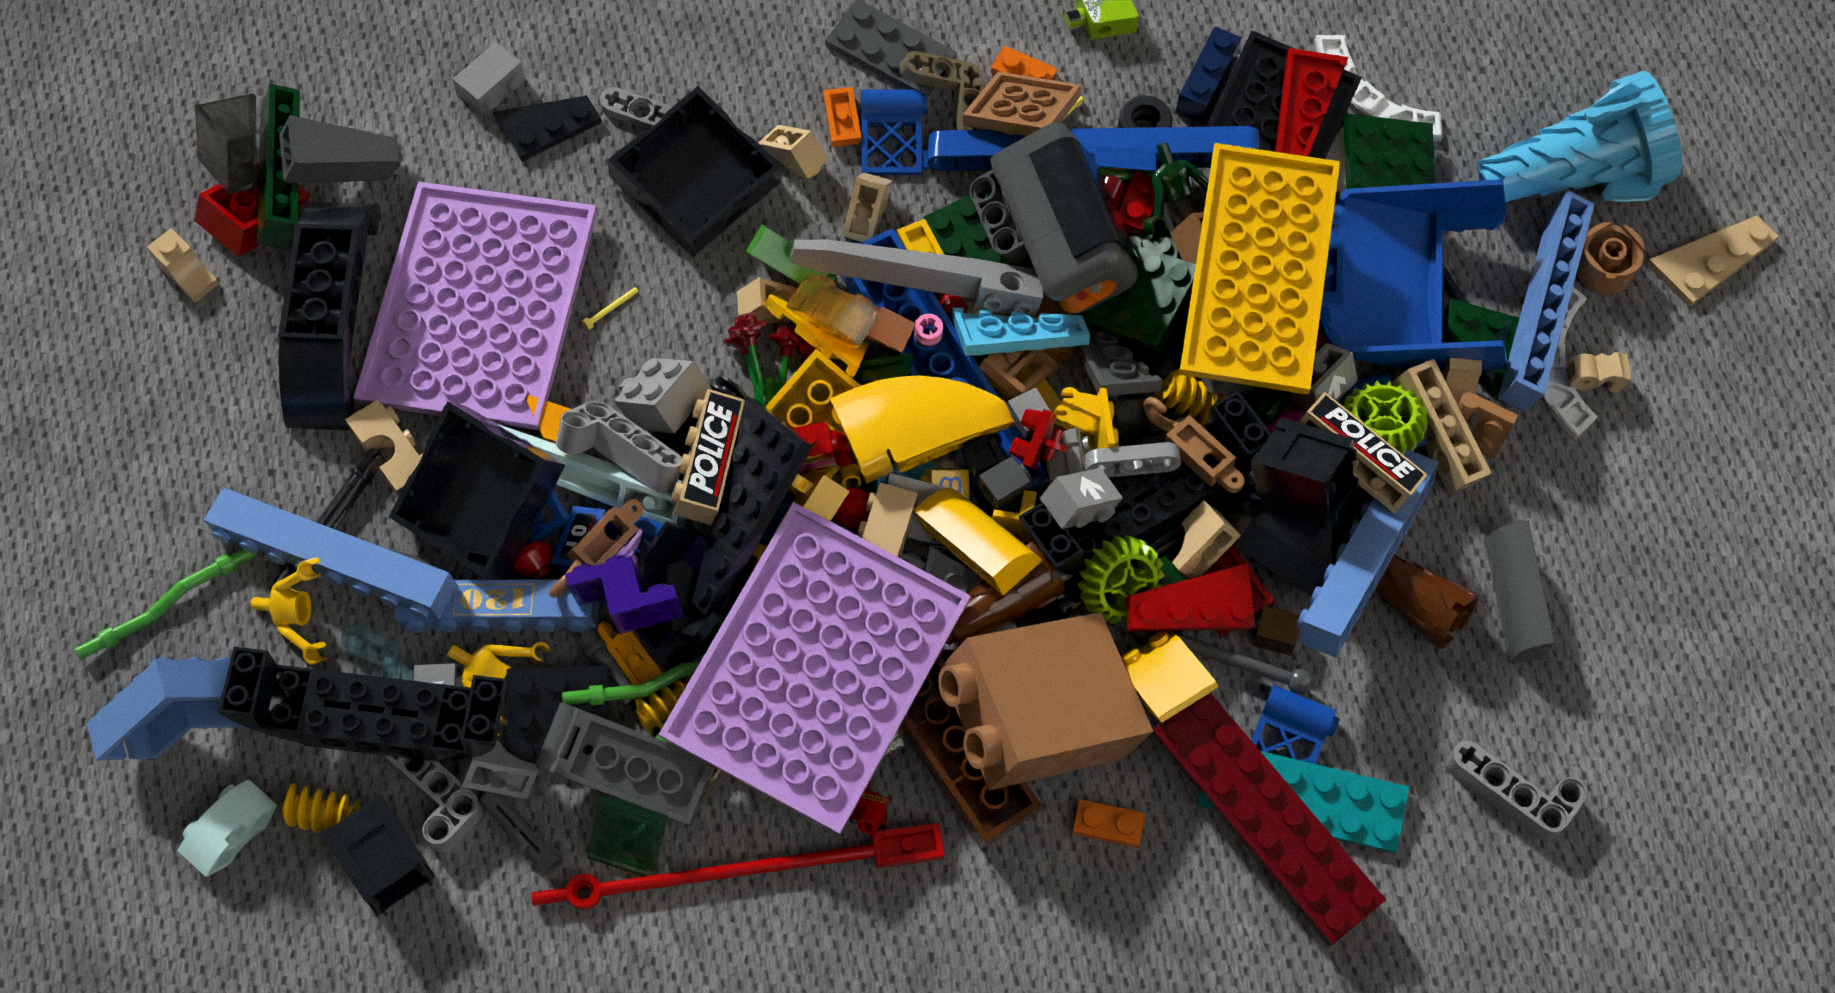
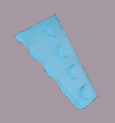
M952 307L951 318L965 356L1089 345L1090 333L1081 315L1041 313L1039 318H1032L1024 314V312L1011 311V316L992 315V310L979 309V314L963 313V308Z

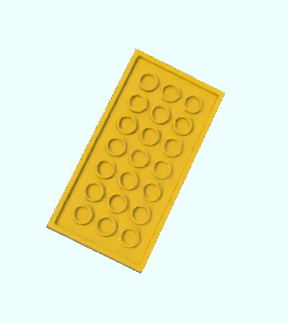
M1214 143L1179 375L1309 395L1340 161Z

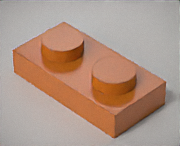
M1004 45L991 67V73L995 75L997 72L1054 80L1058 68Z
M853 87L823 90L832 148L862 144Z
M1079 799L1072 834L1139 848L1146 813Z

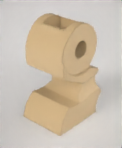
M1615 352L1612 355L1600 353L1594 356L1586 353L1575 355L1567 360L1571 387L1576 389L1591 390L1607 381L1608 390L1616 393L1632 380L1627 354Z

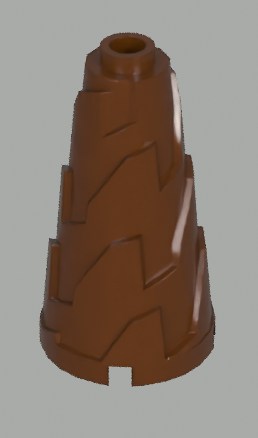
M1026 539L1022 543L1036 553L1043 561L1004 596L984 579L967 593L971 598L946 642L949 646L954 643L959 647L968 637L988 634L1006 622H1013L1036 607L1040 609L1064 594L1065 586L1062 577L1056 581L1053 580L1052 573L1056 569L1035 542L1030 541L1028 543V539Z
M1395 555L1375 588V591L1384 597L1385 602L1403 615L1416 630L1440 649L1446 648L1455 639L1447 634L1449 631L1454 633L1458 628L1460 630L1463 629L1479 600L1477 598L1479 595L1448 578L1441 577L1416 563L1411 564Z

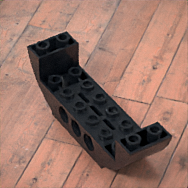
M311 202L304 208L298 223H295L278 333L280 399L286 428L350 431L345 419L352 415L354 401L346 384L367 236H377L381 208L376 204Z
M1239 391L1211 405L1208 422L1203 426L1206 431L1236 457L1234 467L1244 478L1252 471L1251 460L1257 452L1259 453L1271 435V432ZM1211 454L1204 456L1202 459L1212 469L1220 463ZM1181 460L1180 467L1170 472L1118 476L1110 479L1123 499L1114 508V515L1104 522L1094 521L1080 528L1073 526L1061 529L1043 502L1019 515V519L1054 568L1062 574L1075 575L1080 574V570L1086 569L1087 565L1084 559H1091L1094 556L1092 548L1102 549V540L1111 543L1114 536L1124 538L1127 535L1147 543L1170 527L1181 525L1190 515L1191 511L1198 507L1203 500L1214 506V503L1224 496L1227 490L1218 482L1210 487Z
M233 647L218 713L231 721L255 731L301 743L309 747L439 762V760L468 759L482 756L495 747L508 679L473 675L470 688L277 665L268 650Z

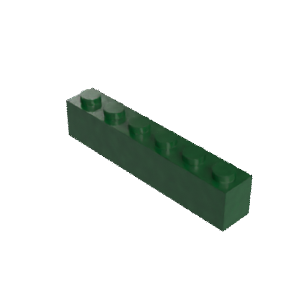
M269 83L261 106L257 244L289 249L294 236L295 223H298V183L284 182L279 135L289 115L300 117V90Z

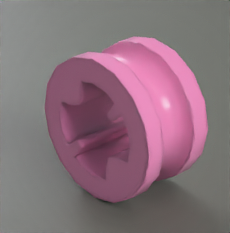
M924 314L916 320L914 330L916 340L925 346L938 344L943 336V323L941 319L934 314ZM928 325L934 326V334L931 331L930 335L924 334L923 326L926 329Z

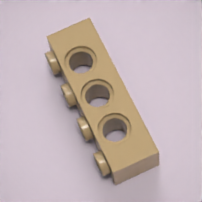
M1435 359L1408 369L1392 381L1395 387L1403 384L1405 391L1414 389L1415 397L1422 398V406L1426 407L1428 413V426L1424 434L1427 441L1424 446L1430 458L1439 461L1437 472L1449 495L1476 484L1492 473Z

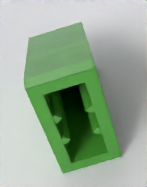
M761 225L746 252L821 297H824L826 293H830L834 289L838 281L836 274L819 272L790 262L794 243L766 226Z

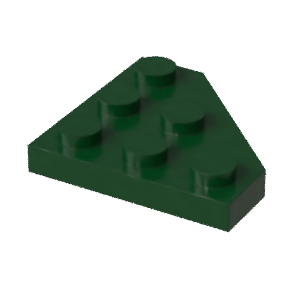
M1450 299L1446 304L1443 331L1450 340L1455 339L1456 342L1504 341L1508 362L1519 317ZM1505 370L1482 371L1481 374L1492 387L1489 391L1496 400L1501 401L1498 399Z

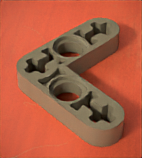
M918 51L909 52L899 65L902 76L914 83L953 90L957 130H978L975 127L963 125V113L969 107L965 103L964 98L974 101L984 89V76L981 69L970 62ZM935 67L944 69L948 77H941L936 72Z

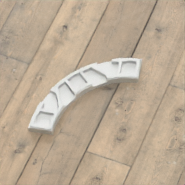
M1345 35L1315 36L1316 52L1349 57L1344 70L1359 76L1349 54ZM1361 79L1349 106L1357 114L1433 123V142H1441L1443 136L1440 112L1419 110L1403 104L1398 106L1385 99V95L1376 90L1367 81L1364 82Z
M1573 287L1543 399L1563 429L1576 440L1598 416L1585 404L1576 389L1571 387L1566 371L1565 336L1573 316L1587 300L1582 293Z

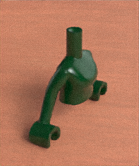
M1168 142L1156 145L1162 166L1152 174V184L1155 193L1153 217L1145 219L1142 226L1144 233L1147 235L1155 234L1154 223L1158 231L1166 229L1167 222L1162 217L1164 203L1177 200L1194 192L1189 176L1206 192L1209 180L1193 164L1186 160L1173 159Z

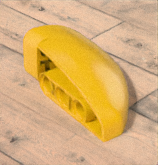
M918 375L882 379L830 398L842 430L850 441L854 458L866 484L893 473L891 460L894 461L898 472L908 471L958 450L966 442L990 433L996 434L1015 425L1007 404L1001 398L961 381Z

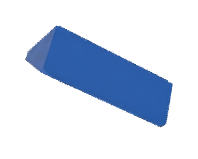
M1095 146L1093 157L1100 168L1154 172L1156 170V151Z

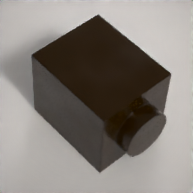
M1264 605L1260 616L1254 615L1255 628L1249 631V634L1255 635L1252 646L1291 656L1300 628H1297L1300 615Z

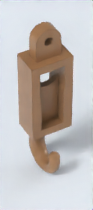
M1148 397L1144 401L1143 405L1146 416L1154 425L1168 432L1165 442L1178 445L1181 460L1210 487L1218 482L1231 493H1238L1242 490L1245 480L1244 476L1234 467L1236 457L1189 415L1180 423L1172 421L1160 414L1167 411L1166 406L1160 400ZM1211 454L1220 463L1212 469L1202 460L1204 456Z
M632 499L626 502L620 509L614 506L608 510L566 554L574 562L566 573L573 572V568L579 565L591 564L595 566L606 563L605 561L608 558L613 557L638 530L634 523L643 514L644 508L642 503ZM608 522H612L621 531V536L618 539H610L605 534L604 529ZM565 574L550 588V597L557 598L569 589Z

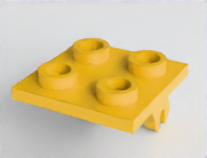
M1072 387L1064 388L1061 396H1070L1072 398H1064L1062 401L1063 405L1056 407L1055 414H1065V416H1057L1056 422L1072 429H1079L1089 436L1092 441L1093 450L1117 447L1118 431L1113 429L1112 426L1114 405L1112 401H1108L1107 389L1100 388L1098 395L1080 393Z

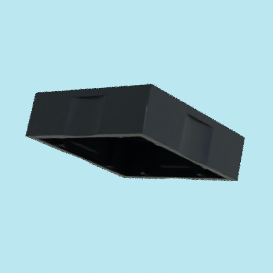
M699 86L670 108L653 127L637 135L608 159L609 177L692 257L779 185L782 179V165L752 137L742 132L732 122L728 114Z
M447 401L426 442L421 460L408 477L389 518L422 539L438 544L452 558L482 577L492 580H507L565 465L473 409Z

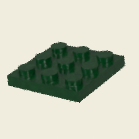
M1349 113L1343 118L1346 189L1435 183L1433 123Z
M990 190L989 192H987V194L985 195V198H987L988 196H990V194L992 193V190ZM970 195L923 217V219H926L944 255L981 259L1025 267L1032 263L1030 257L1016 264L1009 263L995 252ZM1003 215L996 220L995 224L1002 220ZM1014 241L1007 245L1006 250L1013 246Z
M1133 244L1139 258L1136 284L1121 294L1083 313L1082 316L1087 327L1161 352L1191 298L1196 264Z

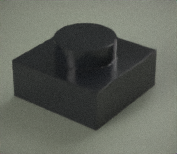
M993 433L962 444L963 453L975 477L1005 460Z

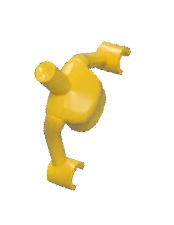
M311 558L300 562L297 566V572L273 585L269 598L253 597L251 600L252 609L270 612L277 630L303 651V657L310 665L327 660V657H321L318 653V649L326 647V643L320 641L310 644L290 628L289 624L306 625L311 617V599L309 594L290 587L302 580L308 581L320 577L321 573L317 574L312 570V565L320 563L319 558Z
M544 642L535 643L532 647L488 644L482 646L471 655L453 644L447 656L464 666L462 684L463 687L471 688L473 675L505 679L507 669H510L511 666L498 660L495 655L528 657L532 663L541 664L543 660L535 655V648H540L545 652H549L550 648ZM501 716L500 724L505 726L506 720Z

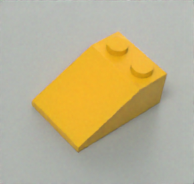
M1172 631L1158 632L1149 639L1148 644L1140 649H1131L1121 656L1142 706L1161 723L1219 687L1214 678L1180 637Z

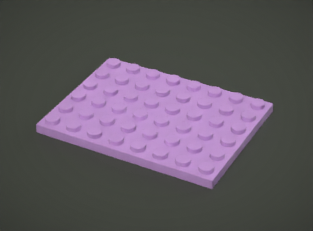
M418 181L353 397L355 403L367 406L379 399L384 408L391 406L394 410L440 416L448 401L467 406L499 425L539 431L538 426L545 400L548 401L598 214L596 205ZM528 395L538 398L534 417L526 401Z
M793 502L658 735L669 743L834 833L841 835L971 596Z

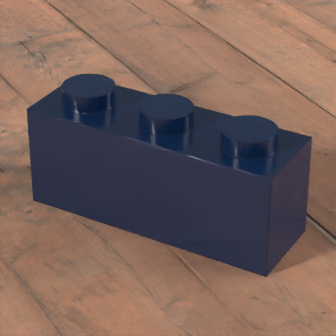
M1214 26L1179 94L1175 113L1203 124L1238 56L1242 37Z

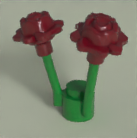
M745 313L734 318V325L728 329L729 338L724 340V344L727 347L733 346L739 349L741 357L745 358L756 400L762 404H768L786 384L789 358H792L793 349L807 343V341L794 332L795 327L780 326L777 329V333L769 335V339L776 341V344L781 347L779 383H776L775 377L763 378L755 345L757 344V338L761 336L760 329L767 325L766 321L758 320L754 313Z

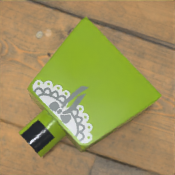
M1076 0V9L1064 13L1068 29L1084 25L1090 39L1137 32L1139 14L1132 0Z

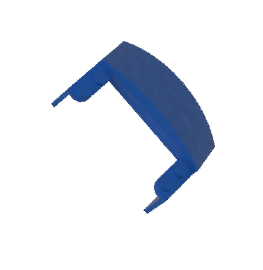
M1503 180L1345 189L1338 197V203L1334 207L1320 312V322L1332 345L1353 352L1354 359L1408 370L1435 359L1442 373L1449 358L1482 360V371L1507 370V356L1504 341L1502 340L1443 343L1444 231L1463 232L1465 230H1495L1506 218Z

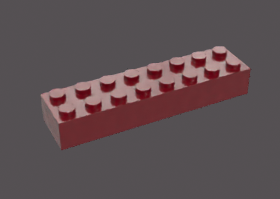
M1211 692L1153 728L1154 732L1152 735L1329 946L1334 945L1386 901V898Z

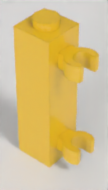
M816 470L812 471L808 479L797 474L791 485L800 491L793 502L829 521L832 520L849 493V490ZM781 522L765 546L760 543L756 546L752 555L757 557V560L751 567L752 570L755 569Z

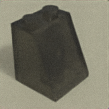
M252 93L195 105L198 160L228 195L258 188L256 95Z

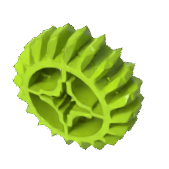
M1377 380L1372 387L1364 383L1361 390L1354 388L1351 396H1346L1344 401V408L1360 421H1362L1360 417L1363 416L1366 419L1365 425L1403 455L1406 453V450L1414 451L1417 444L1421 443L1428 426V413L1426 407L1422 406V398L1415 397L1414 389L1405 391L1403 384L1395 387L1389 381L1387 385H1381ZM1402 416L1408 422L1407 424L1402 421Z
M1127 535L1124 538L1114 536L1111 543L1102 540V549L1100 550L1092 548L1094 556L1091 559H1084L1087 567L1079 571L1084 579L1077 583L1082 591L1079 596L1085 603L1086 609L1092 614L1101 612L1105 622L1117 624L1121 621L1127 623L1125 598L1162 587L1159 580L1165 575L1160 569L1163 563L1157 557L1156 551L1152 547L1147 546L1148 544L1143 540ZM1131 559H1136L1137 567L1133 568L1130 565ZM1109 592L1112 594V600H1106L1104 593Z

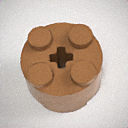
M1604 222L1591 228L1586 235L1576 275L1586 287L1598 295L1617 293L1627 288L1643 263L1644 242L1639 234L1629 226L1622 224L1620 227L1611 225L1612 222Z

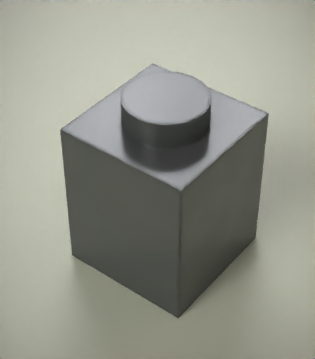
M1011 456L980 474L978 489L993 510H1003L1023 497L1024 490L1029 491L1031 475L1025 465L1022 463L1018 464L1014 457Z

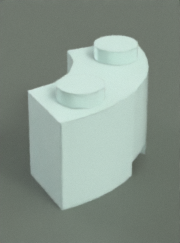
M249 779L236 787L229 785L221 792L218 800L199 820L191 822L185 828L182 834L185 838L177 851L207 877L227 867L244 845L267 827L277 804Z

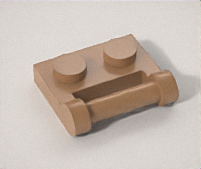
M1025 350L1012 353H992L983 360L979 368L1005 389L1011 400L1034 389L1045 378L1053 376L1058 370V365L1043 350ZM1033 362L1037 365V369L1022 383L1018 381L1015 377Z
M1464 393L1458 403L1459 409L1466 422L1470 414L1474 412L1481 415L1471 433L1482 455L1494 460L1518 415L1474 393Z

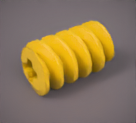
M1180 369L1172 371L1163 380L1162 391L1156 392L1155 398L1163 402L1167 397L1165 402L1167 408L1171 409L1177 404L1176 413L1181 415L1187 410L1186 417L1190 415L1194 419L1197 416L1196 421L1203 426L1208 421L1211 405L1227 396L1224 394H1210L1202 381H1197L1192 376L1179 375Z
M684 676V683L680 680L671 683L672 690L667 686L660 689L661 697L656 693L649 695V704L641 698L636 700L637 711L635 710V713L649 736L655 737L654 727L660 730L663 728L665 721L668 719L692 676Z
M292 783L283 802L282 815L288 827L292 828L298 825L301 830H308L311 827L315 833H321L324 829L326 830L330 826L336 825L360 809V799H357L353 805H350L349 794H344L339 803L337 802L336 792L332 791L327 800H324L323 789L320 788L317 789L314 797H310L309 786H304L302 792L297 794V784Z

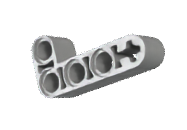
M587 402L562 414L556 439V446L559 450L568 454H579L594 448L652 490L663 494L673 493L675 484L679 480L682 457L671 448L603 402Z
M1462 741L1457 744L1447 758V768L1454 777L1541 840L1549 841L1556 838L1566 828L1587 797L1585 785L1580 780L1572 777L1562 779L1549 795H1546L1472 741ZM1463 756L1469 759L1466 764L1461 761ZM1479 765H1480V766L1482 767V769H1481V771L1477 774V773H1475V770H1476V769L1479 767ZM1486 775L1496 777L1499 786L1489 784ZM1561 791L1569 792L1573 796L1574 802L1566 801L1562 797ZM1514 796L1523 797L1527 802V807L1519 806L1515 802ZM1542 816L1550 817L1555 822V828L1546 826Z
M381 755L392 768L437 807L427 818L422 828L423 836L432 850L440 853L450 851L481 819L482 808L477 797L468 788L461 787V782L439 762L422 760L424 761L422 768L413 772L409 771V766L414 761H417V759ZM438 782H448V787L443 792H432L433 787ZM464 803L473 804L471 811L467 814H457V809L460 805ZM437 829H449L448 834L443 839H432Z

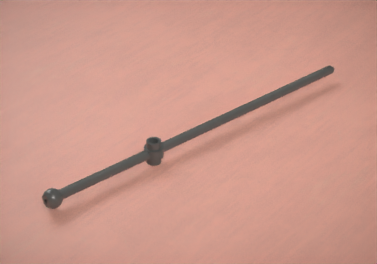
M832 518L831 522L834 523V524H836V525H838V526H840V525L836 522V520H835L834 518ZM848 530L855 535L858 534V530ZM908 542L905 543L902 553H913L920 557L923 562L927 563L929 549ZM949 557V558H951L952 560L957 561V562L963 564L964 566H966V568L970 569V568H969L966 564H964L961 560H958V559ZM1085 605L1074 612L1080 615L1092 614L1086 609ZM1106 621L1107 624L1128 630L1127 623L1119 621L1117 624ZM1131 631L1133 638L1143 645L1148 644L1149 639L1153 635L1161 632ZM1173 632L1180 637L1193 653L1287 684L1290 691L1298 695L1308 692L1312 676L1305 669H1296L1290 672Z

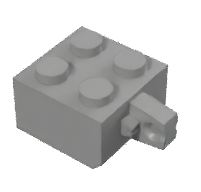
M652 358L643 364L641 371L635 378H626L618 388L622 393L614 402L626 418L643 430L675 433L693 412L697 399L703 400L707 389L712 390V388L693 361Z

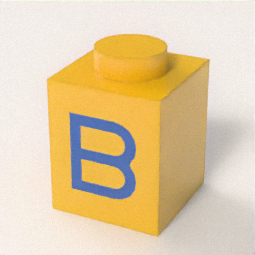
M923 468V476H920V481L955 489L969 499V469Z

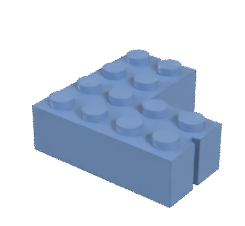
M161 657L153 660L149 667L133 678V681L124 690L117 693L115 698L105 707L101 708L98 711L99 713L87 723L95 759L124 760L127 757L123 743L124 740L130 760L155 759L161 756L191 728H245V726L231 721L218 713L231 658L202 660L199 657H193L186 660H171L170 657Z

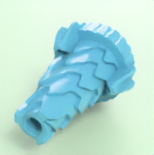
M1640 71L1612 81L1608 88L1609 92L1602 98L1595 100L1591 107L1569 115L1560 123L1540 129V135L1516 142L1505 148L1502 153L1476 161L1479 181L1502 179L1506 202L1541 194V197H1546L1569 188H1574L1575 191L1599 183L1602 186L1606 185L1600 195L1603 202L1609 200L1616 202L1648 201L1658 195L1662 185L1671 183L1681 174L1682 152L1677 126L1669 103L1655 78L1649 72Z

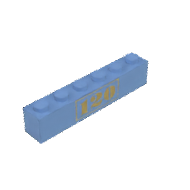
M454 580L458 587L440 620L429 616L426 619L419 618L408 611L409 608L401 605L394 609V619L401 628L412 633H419L424 629H436L445 633L455 632L456 629H469L479 633L487 632L489 629H502L503 631L513 633L520 632L522 629L552 632L554 628H567L572 632H585L587 627L597 628L599 601L578 606L569 589L557 598L550 597L549 590L558 580Z

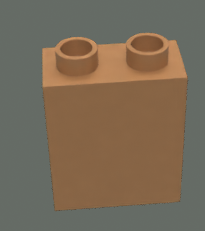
M1101 612L968 637L939 668V690L941 696L948 706L956 708L965 730L964 751L967 760L975 769H981L989 790L1122 760L1154 732Z

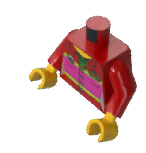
M827 422L792 428L813 445L798 474L838 467L840 465L842 466L840 474L844 488H848L846 480L849 478H856L858 485L861 484L859 467L853 464L855 459L846 434L837 430H830Z

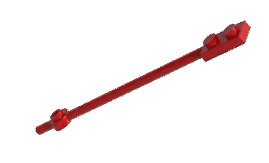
M933 823L877 831L872 835L873 844L601 883L594 876L581 873L572 877L566 888L531 892L533 906L569 901L574 908L585 911L594 908L600 902L602 896L874 857L876 868L878 869L944 859L945 855L940 824ZM583 888H588L591 890V894L588 898L582 899L578 896L579 891Z

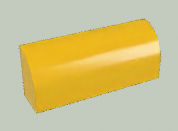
M946 488L930 495L913 510L927 533L1003 596L1043 561L1036 553L955 489Z

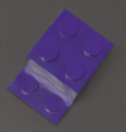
M613 556L605 561L606 563L595 566L583 564L573 568V572L565 573L567 586L578 606L603 599L607 600L610 616L619 634L685 617L674 585L657 584L648 588V592H644L641 577L631 556Z

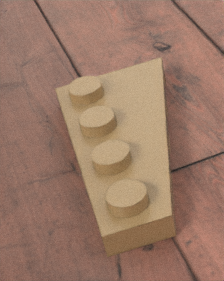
M1754 216L1651 258L1647 265L1691 307L1772 245L1779 236L1758 216Z

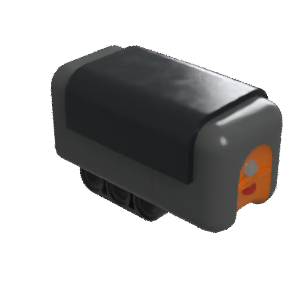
M1055 122L1048 124L999 151L990 159L992 170L979 176L972 182L970 196L992 248L1003 259L1013 264L1022 262L1030 257L1044 292L1049 298L1059 301L1060 306L1065 312L1072 315L1083 314L1136 284L1139 258L1094 157L1063 123ZM990 190H992V193L990 194V196H988L987 198H985V195L987 194V192H989ZM1003 215L1002 220L995 224L996 220ZM1014 241L1013 246L1006 250L1007 245Z

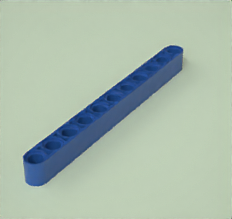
M1250 126L1069 129L1092 156L1095 146L1156 151V168L1162 166L1156 145L1168 142L1174 160H1186L1196 168H1211L1214 143L1260 150V132L1258 129ZM994 130L935 131L929 135L927 164L936 171L992 170L990 159L993 155L1026 136L1018 134L1007 135Z

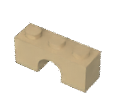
M379 399L345 420L351 433L366 453L370 449L377 450L384 447L395 450L393 457L379 466L386 482L397 497H399L408 477L417 467L423 454L419 455L414 449L417 443L407 429L403 432L397 425L400 420L391 406L384 408Z

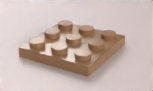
M997 72L963 113V125L975 127L978 130L1000 131L1007 135L1018 134L1028 136L1048 124L1061 123L1080 98L1081 85Z

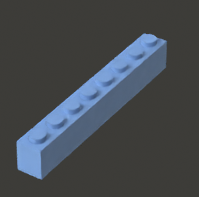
M1569 190L1549 209L1507 362V370H1505L1498 395L1499 400L1524 412H1527L1545 395L1595 204Z
M1407 451L1404 454L1406 458L1424 471L1427 476L1395 514L1376 498L1365 502L1361 512V521H1354L1350 529L1349 542H1342L1336 555V564H1330L1323 578L1324 585L1322 588L1319 586L1315 588L1310 600V609H1303L1297 622V628L1301 629L1299 643L1337 658L1434 485L1439 461L1412 451Z
M224 487L203 520L212 530L211 535L217 540L224 543H229L230 540L237 542L242 549L256 554L257 551L263 552L269 559L278 564L284 565L285 562L294 564V567L297 569L300 562L311 558H319L320 563L312 565V570L317 574L321 573L327 582L336 586H341L342 583L349 585L354 592L364 597H369L370 594L380 597L379 599L383 603L393 608H398L399 605L409 608L408 611L422 619H426L429 616L440 620L458 587L449 572Z

